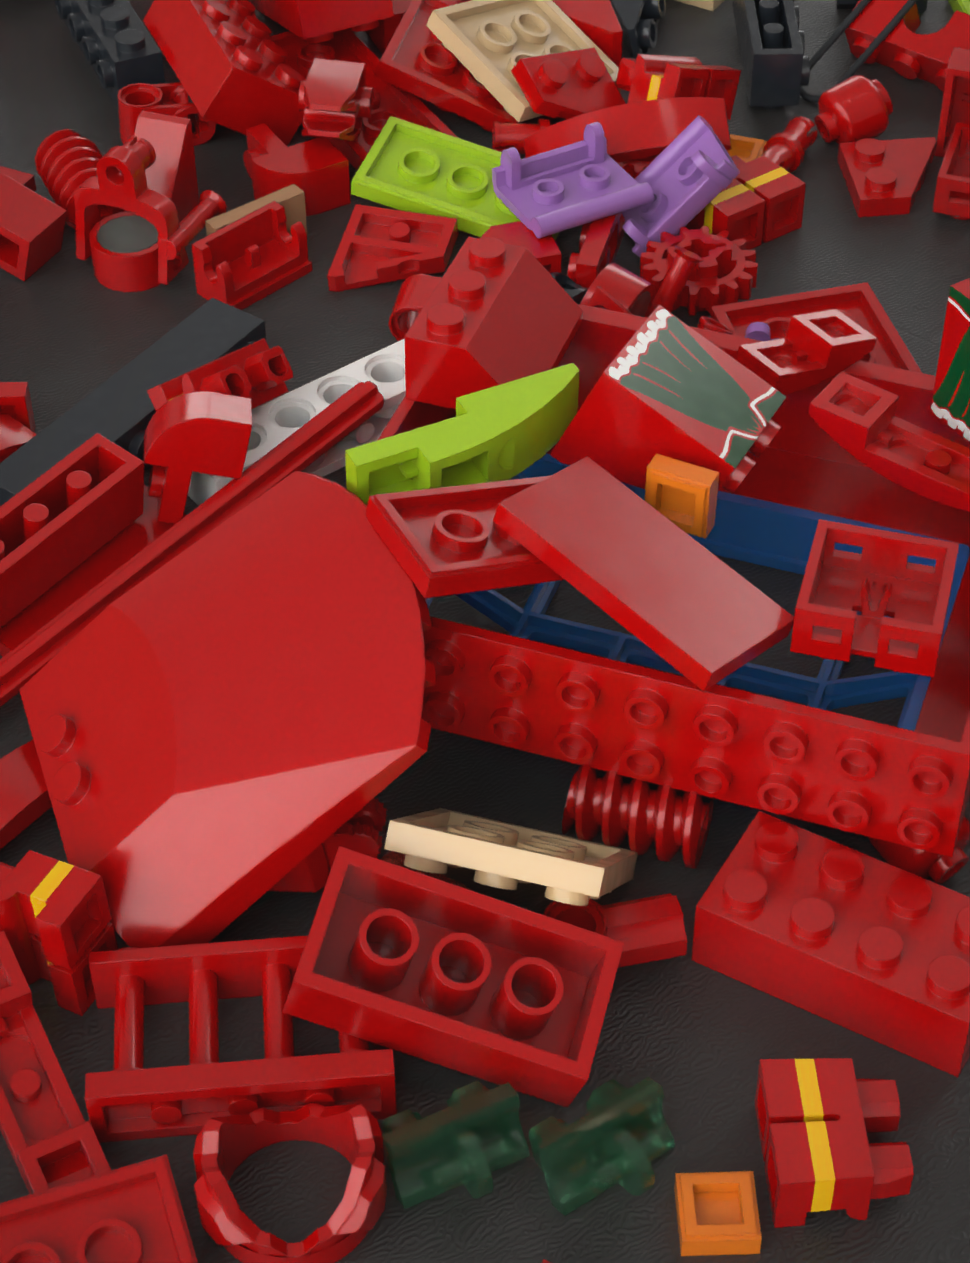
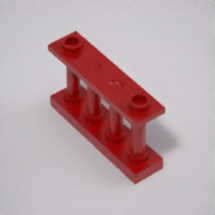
M308 935L151 948L125 947L111 951L89 952V967L97 1009L115 1008L113 1071L85 1074V1102L88 1117L99 1143L198 1135L211 1117L249 1114L259 1108H267L277 1112L297 1110L309 1103L323 1106L362 1103L377 1120L396 1119L393 1049L370 1050L369 1041L338 1031L340 1053L295 1056L293 1016L282 1011ZM262 996L265 1059L219 1063L218 1000ZM189 1002V1065L144 1069V1005Z

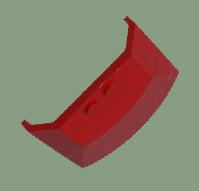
M300 471L293 472L110 603L19 689L68 864L102 875L112 918L109 922L113 923L114 930L129 947L151 948L209 943L427 752L432 725L421 719L424 689L435 686L436 679L435 664L425 658L423 633L432 628L426 598L423 597L365 517L367 505L357 495L334 481L316 474Z

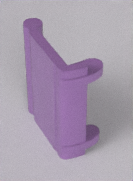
M700 115L635 178L639 184L649 183L654 195L652 203L622 212V215L625 217V224L622 227L635 243V246L632 248L633 253L640 258L641 253L646 252L648 241L660 242L662 232H668L676 236L680 232L681 227H685L723 189H726L740 173L711 125Z
M599 122L585 126L583 141L524 159L520 158V154L515 147L505 149L501 153L500 166L492 168L495 195L501 199L528 229L534 232L537 238L649 204L654 199L653 190L649 183L639 184L607 154V139Z

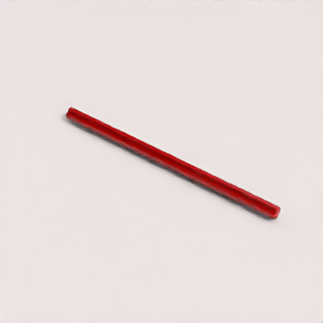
M371 381L356 384L243 471L240 479L234 478L0 659V707L17 695L19 689L110 603L295 471H303L381 410L385 400L378 391L377 385Z

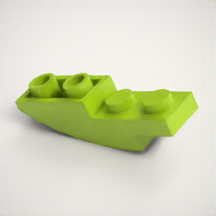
M570 363L457 397L456 417L345 450L347 489L357 495L367 505L369 496L376 494L511 479L551 450L558 443L577 414L579 391L578 367L574 363Z

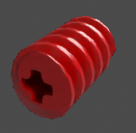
M67 128L55 131L46 137L37 148L34 160L36 171L42 178L54 203L67 210L65 221L76 230L74 191L89 177L97 176V163L102 155L93 141L81 137L78 132ZM98 205L102 219L119 212H125L124 209L118 207Z
M583 764L580 765L574 774L570 784L563 813L562 833L565 835L575 822L578 839L592 841L600 829H602L604 845L619 847L628 834L630 850L642 856L655 840L658 860L670 862L682 846L685 867L696 869L707 841L712 821L714 800L712 799L710 803L703 802L702 795L694 791H686L683 797L677 796L676 789L666 784L659 785L656 790L649 789V782L634 778L630 784L623 783L622 775H618L617 772L611 770L606 772L604 777L596 776V769L591 768L590 765Z

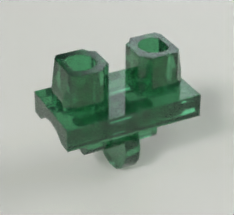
M647 1077L631 1088H628L612 1079L591 1092V1096L586 1103L588 1114L569 1125L564 1120L551 1116L530 1129L528 1137L534 1161L544 1173L551 1204L563 1215L566 1216L618 1182L627 1192L634 1196H640L653 1188L655 1176L651 1161L675 1147L673 1135L662 1111V1102L665 1096L663 1087Z
M477 1080L454 1090L452 1096L447 1101L448 1108L423 1118L419 1113L408 1109L384 1119L382 1124L384 1134L382 1137L395 1196L404 1209L463 1184L474 1199L484 1197L493 1192L491 1172L530 1156L528 1144L519 1120V1096L509 1083L489 1090Z

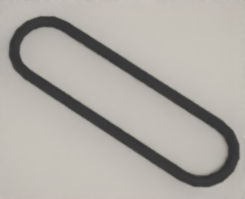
M861 0L810 59V70L871 0ZM917 0L907 1L837 84L857 72ZM803 86L800 88V96L804 100L818 103L821 95H811L804 90Z

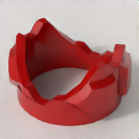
M309 1103L297 1110L277 1112L267 1108H259L249 1114L211 1117L196 1137L193 1157L197 1181L194 1183L202 1227L217 1245H222L233 1257L242 1263H336L361 1243L385 1210L387 1184L386 1168L383 1164V1136L377 1119L362 1103L336 1106ZM284 1141H311L328 1146L344 1156L352 1164L343 1200L328 1222L322 1227L317 1228L305 1240L297 1243H287L271 1233L262 1231L240 1209L228 1182L236 1168L250 1155L264 1147Z

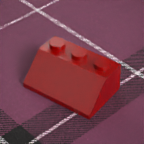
M468 237L405 335L406 399L456 409L457 397L557 368L583 321V310L527 248L505 244L496 238Z

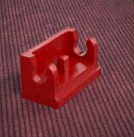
M272 201L191 244L197 294L206 300L214 298L243 310L312 272V262L308 260L307 235L302 222L299 221L291 225L290 235L286 228L287 218L284 206L276 201Z

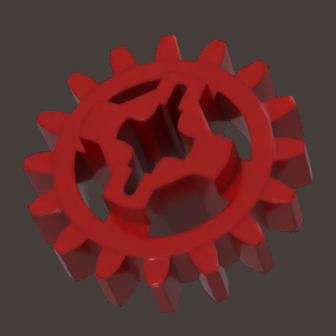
M702 226L701 229L693 230L681 227L680 235L678 236L662 232L660 242L648 241L646 252L641 253L640 277L655 286V295L677 254L675 245L695 253L704 260L696 263L672 311L680 306L688 307V314L695 316L698 311H708L711 314V306L737 303L738 299L749 300L752 288H756L758 263H755V250H746V240L743 238L730 241L729 231L726 230L719 232L717 235L709 234L708 226Z

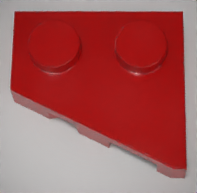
M595 47L521 58L511 70L533 112L554 119L558 117L569 119L592 111L626 104Z
M935 137L894 140L865 138L857 142L839 143L837 160L858 217L910 213L915 202L916 192L921 189L925 180L928 163H932L934 160Z
M355 204L327 274L329 291L340 292L402 280L416 274L428 275L444 272L458 237L457 219Z

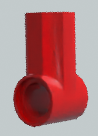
M671 893L602 906L593 899H589L588 906H577L553 901L546 907L543 914L625 942L618 968L684 956L687 952V936L683 912L677 896H672Z

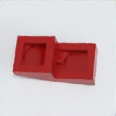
M838 309L792 316L785 338L739 345L735 360L783 395H787L823 382L850 367L874 349L877 338Z

